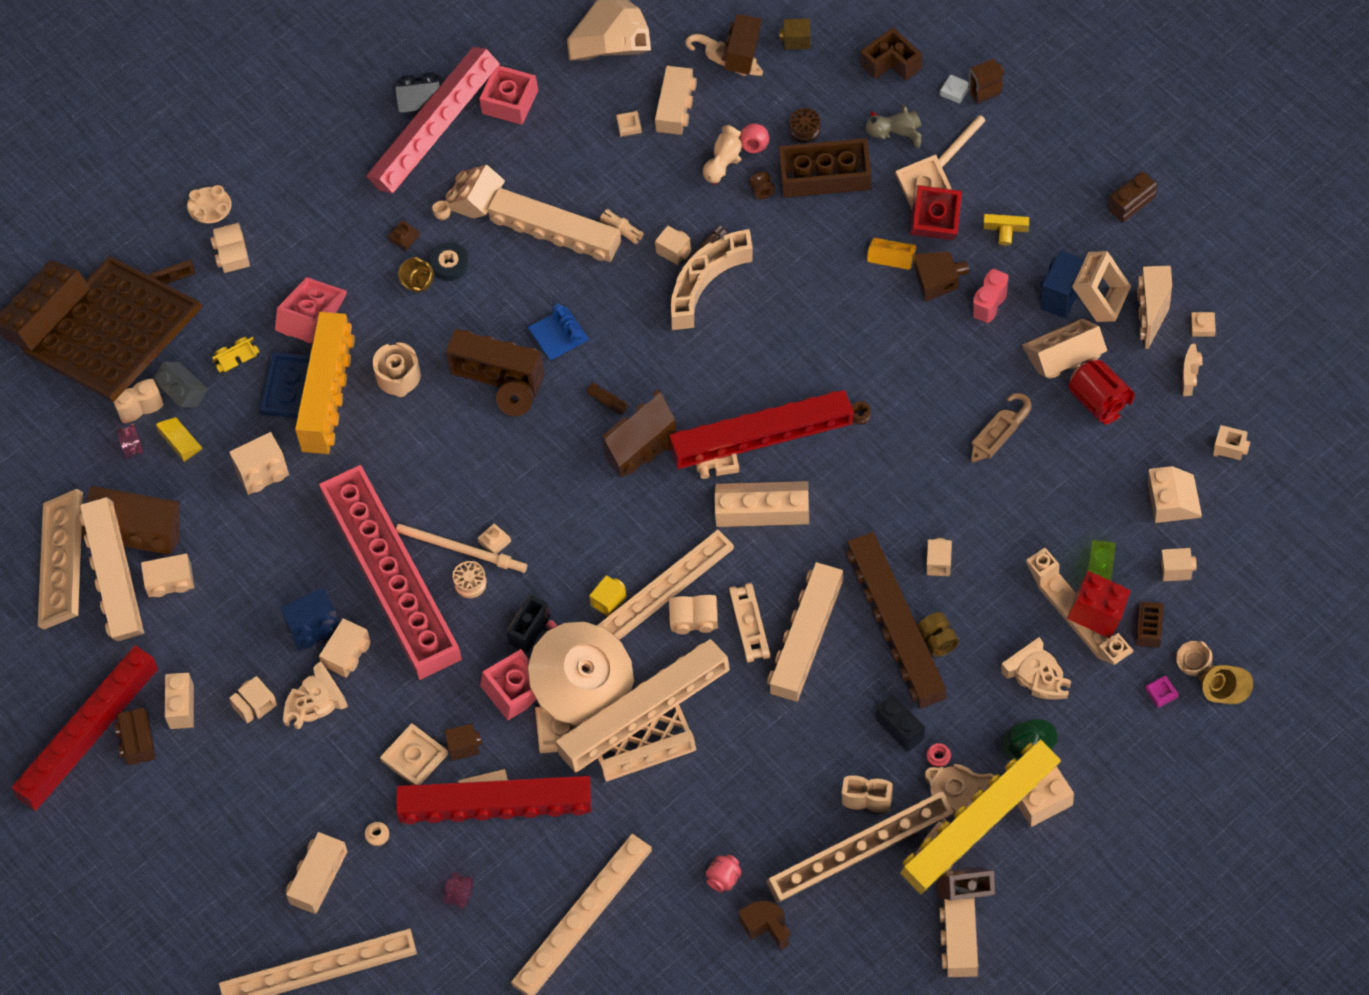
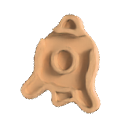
M959 764L946 768L930 767L925 772V780L929 784L931 796L943 791L954 814L963 805L968 808L973 803L970 799L979 790L985 792L990 787L987 783L995 776L991 773L977 774Z

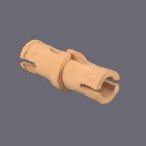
M609 209L604 211L607 215L602 213L600 217L602 223L620 229V234L634 244H637L638 240L642 239L643 232L630 225L627 219H621Z

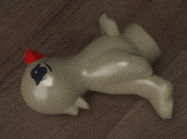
M902 104V112L891 117L879 116L871 111L865 125L866 132L871 137L890 138L889 133L892 132L910 138L915 148L920 147L922 143L921 134L916 128L922 125L915 110L908 113L905 104Z

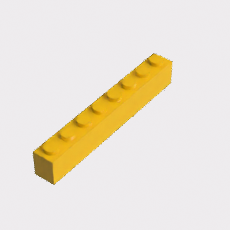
M1042 740L1035 745L1032 742L1027 745L1021 752L1024 756L1018 761L1015 758L1005 766L1006 772L1002 776L996 774L987 783L990 787L985 792L979 790L970 799L973 803L968 808L963 805L953 815L956 819L951 824L946 821L936 831L939 835L934 840L929 837L919 847L922 851L917 856L912 853L902 863L905 867L900 874L920 895L1058 766L1061 760Z

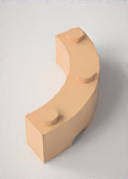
M750 229L724 235L722 239L705 245L689 259L676 280L672 294V330L694 328V312L697 301L704 288L717 275L734 266L752 262L753 248Z

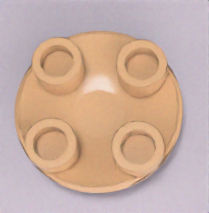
M222 186L204 187L190 192L187 209L190 216L196 221L215 223L224 219L229 214L231 199Z

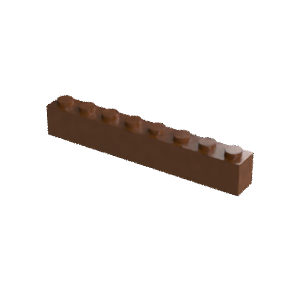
M871 532L849 540L848 550L845 551L846 558L849 564L853 563L855 566L854 574L858 583H862L865 588L863 590L867 603L871 602L874 608L872 609V614L876 623H881L882 637L885 642L889 641L892 647L890 654L893 661H898L901 667L899 668V673L903 682H908L910 687L908 693L912 702L916 701L919 709L945 700L946 687L875 533Z

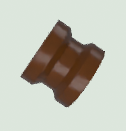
M767 172L756 173L749 179V185L754 189L753 194L756 199H766L775 192V186L770 182L771 178Z

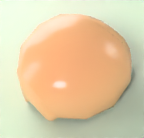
M1189 641L1182 644L1177 651L1176 662L1183 673L1197 677L1202 675L1211 666L1213 661L1211 649L1202 641Z

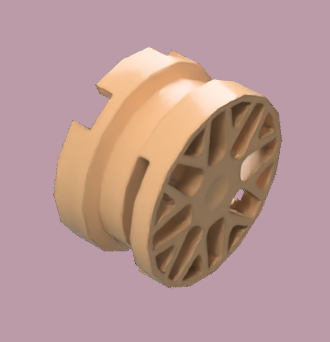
M474 561L462 562L456 566L452 576L456 592L464 598H475L481 595L486 589L487 582L483 567Z

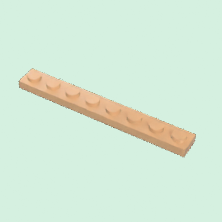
M719 530L715 531L597 626L605 628L620 640L667 603L670 598L677 595L734 549L733 544Z
M630 835L511 982L512 986L525 995H535L650 854L652 851L651 846L635 835Z
M407 929L219 983L222 995H276L413 956L417 952L411 930Z

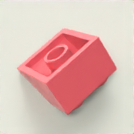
M521 649L484 670L481 677V688L507 720L527 710L536 700L530 688L529 659Z

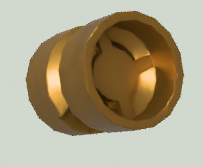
M943 612L928 615L918 624L919 631L923 639L927 641V647L934 657L950 653L960 643L955 631L950 628V623Z

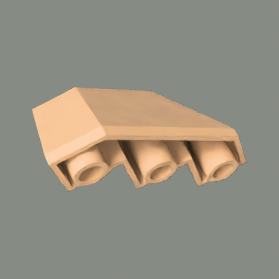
M596 0L567 38L569 60H590L600 55H639L651 50L649 28L640 8L629 0Z

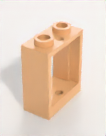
M1108 251L1088 252L1072 287L1096 322L1116 321L1131 285ZM1102 277L1110 287L1105 298L1098 289Z

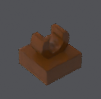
M401 221L388 235V240L407 251L420 235L418 230L411 227L408 223Z

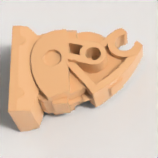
M1040 637L1002 663V675L1007 679L1015 677L1021 687H1028L1032 691V696L1051 700L1068 698L1069 691H1062L1060 687L1066 686L1070 688L1071 681L1063 678V671L1057 665L1055 658L1043 650V641Z
M322 662L313 667L315 676H309L303 680L298 690H291L285 702L283 716L285 726L289 727V722L292 719H297L294 727L295 729H300L303 722H311L331 713L335 708L344 709L348 707L343 694Z

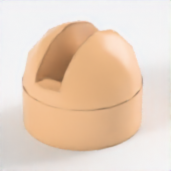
M437 201L432 206L433 214L437 219L445 220L450 216L451 209L447 201Z

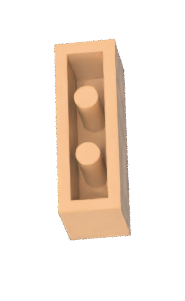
M673 66L666 67L655 117L656 132L682 135L683 128L688 126L689 114H687V110L692 108L693 96H691V91H695L697 79L693 78V69Z
M320 832L317 833L315 839H311L307 847L308 853L305 859L299 862L294 881L291 880L286 888V896L291 905L313 914L317 913L348 852L345 842Z
M974 898L953 901L945 899L944 907H940V922H945V930H941V945H946L947 953L942 954V969H947L948 977L978 976Z

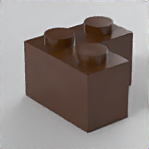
M893 27L860 51V64L874 79L892 68L906 81L922 69V53Z

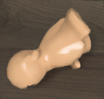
M731 125L722 127V133L714 145V158L707 161L703 167V177L712 185H717L724 178L726 167L729 164H738L741 161V158L738 156L742 149V143L738 139L741 132Z

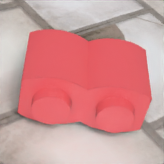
M996 269L988 272L984 279V286L974 296V318L985 323H989L995 318L998 306L1007 297L1008 274Z

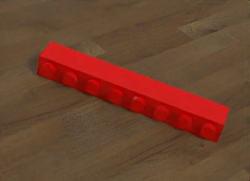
M845 390L832 391L826 395L809 397L803 401L789 402L783 406L766 408L760 412L746 413L729 420L723 419L717 423L700 425L686 431H677L669 435V448L678 470L717 458L732 456V454H740L852 425L854 411Z
M136 645L131 649L11 787L18 800L34 811L41 806L117 718L118 713L125 709L157 672V665L151 655Z
M590 776L397 786V816L399 822L405 824H415L417 821L439 823L441 820L462 822L465 819L473 818L483 821L492 817H500L502 819H511L514 816L535 818L538 815L557 817L568 813L584 815L587 812H592Z

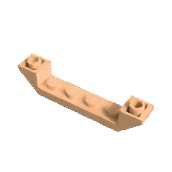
M1043 548L1026 560L1040 591L1097 658L1115 665L1133 653V649L1119 633L1111 636L1109 639L1067 619L1076 593L1059 574L1060 564L1046 548Z

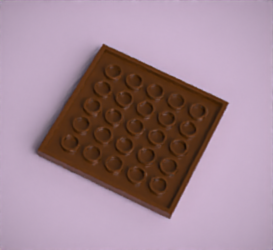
M109 256L86 280L91 289L32 351L23 347L20 349L26 356L114 402L203 306L200 301Z

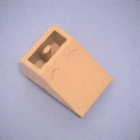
M1171 266L1143 267L1142 276H1138L1137 301H1140V307L1138 308L1139 321H1141L1140 340H1144L1145 349H1149L1170 308L1172 292Z

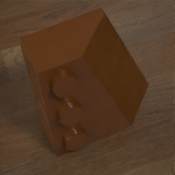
M659 389L652 393L654 398L646 405L641 403L636 407L637 410L632 417L623 418L602 436L605 459L620 478L634 473L642 464L653 461L661 452L670 450L669 435L676 432V423Z

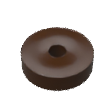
M507 380L498 389L496 395L497 405L507 415L521 416L531 408L533 391L522 380ZM511 396H517L518 400H513Z

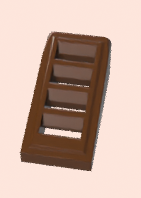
M1140 601L1136 646L1160 648L1164 603ZM1144 609L1158 610V613L1145 612ZM1144 616L1157 617L1158 620L1144 619ZM1143 624L1157 625V627L1143 626ZM1143 631H1148V632H1157V633H1156V635H1154V634H1144V633H1142V632H1143Z

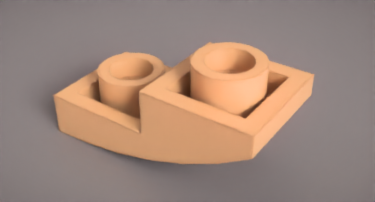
M1191 344L1186 354L1182 377L1183 396H1192L1193 387L1197 386L1196 375H1198L1199 366H1202V354L1197 352L1196 344Z

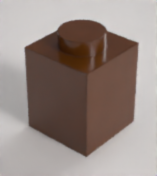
M472 723L444 730L452 761L480 754L478 746L482 745L479 731L474 732Z

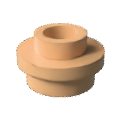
M381 822L371 823L365 830L367 842L374 846L383 845L389 838L388 827ZM377 830H380V831H381V833H380L379 835H377V836L373 835V832H374V831H377Z

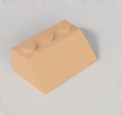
M1083 318L1022 344L1025 353L1038 374L1046 378L1057 377L1061 371L1077 368L1081 365V362L1097 359L1102 353L1107 351L1100 327Z

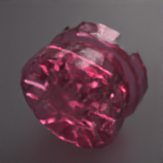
M131 424L126 429L122 427L116 429L126 460L132 458L134 454H144L134 424Z
M453 871L451 873L453 878H448L444 889L446 896L443 895V904H454L459 909H464L471 896L474 879L471 876L463 877L461 873Z

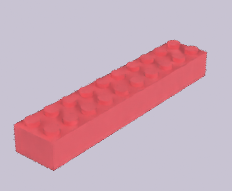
M359 465L320 483L319 486L324 501L419 680L461 661L462 657L458 644L362 466Z

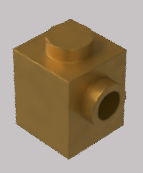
M784 19V28H780V41H784L785 50L811 49L810 19Z

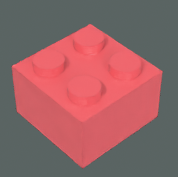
M498 65L490 75L480 96L482 114L523 125L538 93L536 76Z

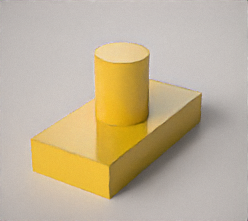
M984 214V229L999 230L998 244L1008 246L1012 244L1013 231L1029 232V217Z

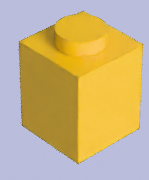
M607 575L589 595L591 606L607 617L615 612L627 598L625 585L620 580L612 579Z

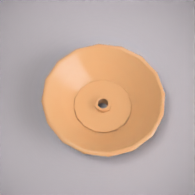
M587 622L563 623L547 631L533 647L528 664L530 688L540 706L556 720L576 727L583 721L598 714L601 709L616 702L622 695L631 692L634 683L632 661L622 643L605 628ZM582 666L587 667L589 672H583Z

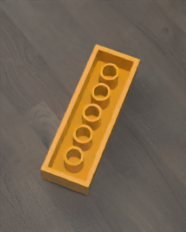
M319 312L295 428L302 452L329 454L330 446H334L335 433L333 431L334 426H338L339 413L337 411L338 406L341 407L343 403V393L341 391L342 387H345L347 383L345 371L346 367H350L351 355L349 351L350 348L354 347L355 342L354 335H351L352 325L348 323L346 314Z

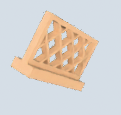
M679 704L674 707L676 713L673 718L662 715L654 720L650 726L642 728L641 730L647 731L643 739L630 736L622 742L620 747L615 746L611 749V751L616 752L615 756L603 760L602 756L597 758L606 782L696 751L694 736L687 725ZM659 720L669 724L665 732L655 729ZM673 726L683 728L684 730L683 733L677 735L670 734ZM651 733L661 736L660 741L650 743L647 740ZM629 741L639 744L637 749L631 751L625 750V747Z

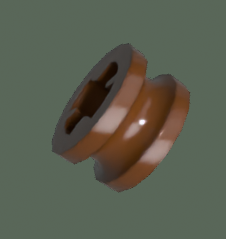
M864 401L855 402L852 405L854 411L853 422L859 425L869 422L871 419L870 405ZM858 410H863L864 416H858Z

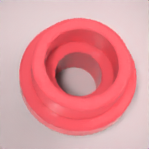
M934 744L927 751V760L932 766L943 767L951 759V752L944 744ZM936 754H941L943 757L941 759H937L934 756Z

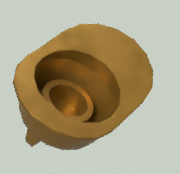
M1214 665L1207 668L1202 675H1198L1203 695L1212 702L1239 704L1250 696L1253 689L1251 674L1246 669L1240 667Z

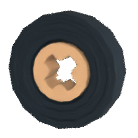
M446 242L433 249L429 257V265L432 266L434 275L443 281H453L466 273L469 266V257L461 245ZM453 259V263L448 262L445 264V260Z

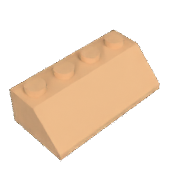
M808 481L716 484V527L809 524Z

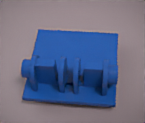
M560 304L552 307L553 312L551 315L528 327L550 361L589 340L567 306L564 307Z

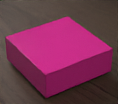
M1166 675L1145 686V691L1157 708L1175 700L1179 695Z

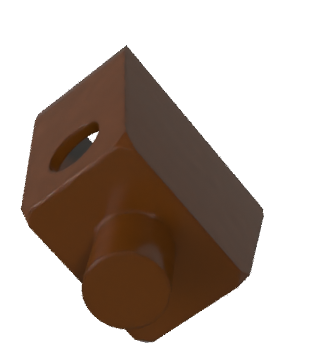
M948 251L914 254V268L925 301L957 290L959 284L958 276L969 274L967 261L954 263L952 255Z

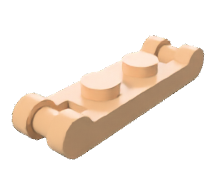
M752 582L745 584L744 587H729L730 598L747 663L754 662L756 658H770ZM742 596H747V597H748V598L739 600V597H742ZM760 644V648L752 650L751 645Z

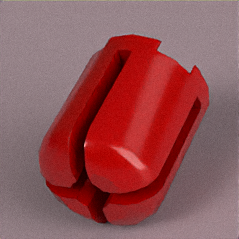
M1092 359L1083 363L1074 371L1070 378V393L1099 422H1103L1105 425L1120 418L1121 416L1118 413L1127 403L1131 406L1135 398V393L1103 360Z

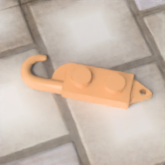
M693 34L687 37L685 43L688 49L694 51L695 48L691 43L700 42L706 45L705 53L708 59L725 66V61L722 60L725 43L717 42L702 34ZM754 58L750 75L762 76L763 70L756 63L757 59Z

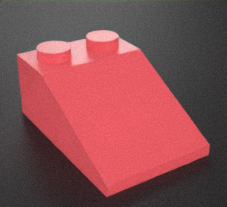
M306 277L277 307L275 331L281 332L286 336L304 340L307 343H313L319 312L337 313L347 291Z

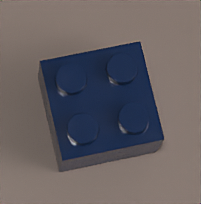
M1061 250L1057 258H1052L1049 265L1050 272L1048 276L1044 275L1040 282V288H1042L1039 295L1041 310L1065 319L1067 318L1078 296L1072 286L1085 259Z
M324 588L280 607L287 630L298 651L303 648H310L316 642L323 639L331 638L339 625L335 610Z

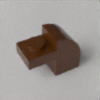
M758 901L738 911V920L750 940L768 931L780 951L789 946L788 936H790V932L783 923L785 922L784 911L778 905L769 901Z

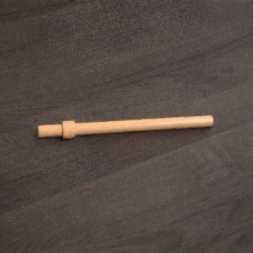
M398 524L396 527L397 533L495 563L499 568L506 570L510 568L523 573L527 569L526 563L513 560L511 556L505 554L497 555L402 524Z

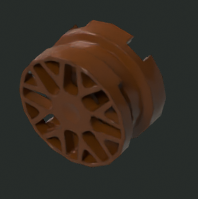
M801 108L793 112L790 117L792 137L800 143L801 141L810 143L818 138L821 130L819 114L810 108Z

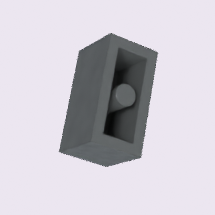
M162 362L153 377L154 382L180 407H198L209 390L181 362Z

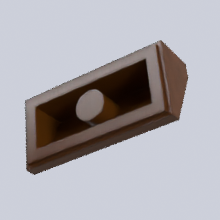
M190 259L150 273L149 276L164 284H169L196 273Z

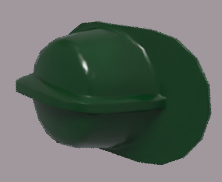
M1034 719L1018 723L1009 729L1002 738L1001 746L1003 753L1009 759L1013 760L1015 758L1018 761L1024 756L1021 753L1022 750L1031 742L1035 745L1042 740L1052 750L1057 744L1058 735L1051 723L1041 719Z

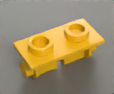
M243 337L234 342L235 346L229 349L223 347L214 353L215 356L212 357V362L218 361V364L215 365L218 372L226 373L237 367L238 363L235 358L238 356L242 364L257 357L256 354L260 353L256 345H251L254 338L247 339Z

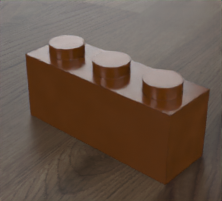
M737 14L735 22H730L722 54V60L725 61L724 70L750 75L760 35L762 18Z

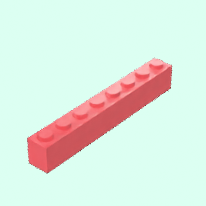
M472 47L366 175L379 191L394 193L497 68L499 62L487 49Z

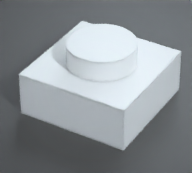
M950 75L940 90V95L960 104L969 90V82Z

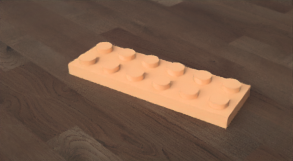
M78 489L43 503L38 627L42 629H47L78 616L82 531L79 513L81 512L80 505L83 504V492Z

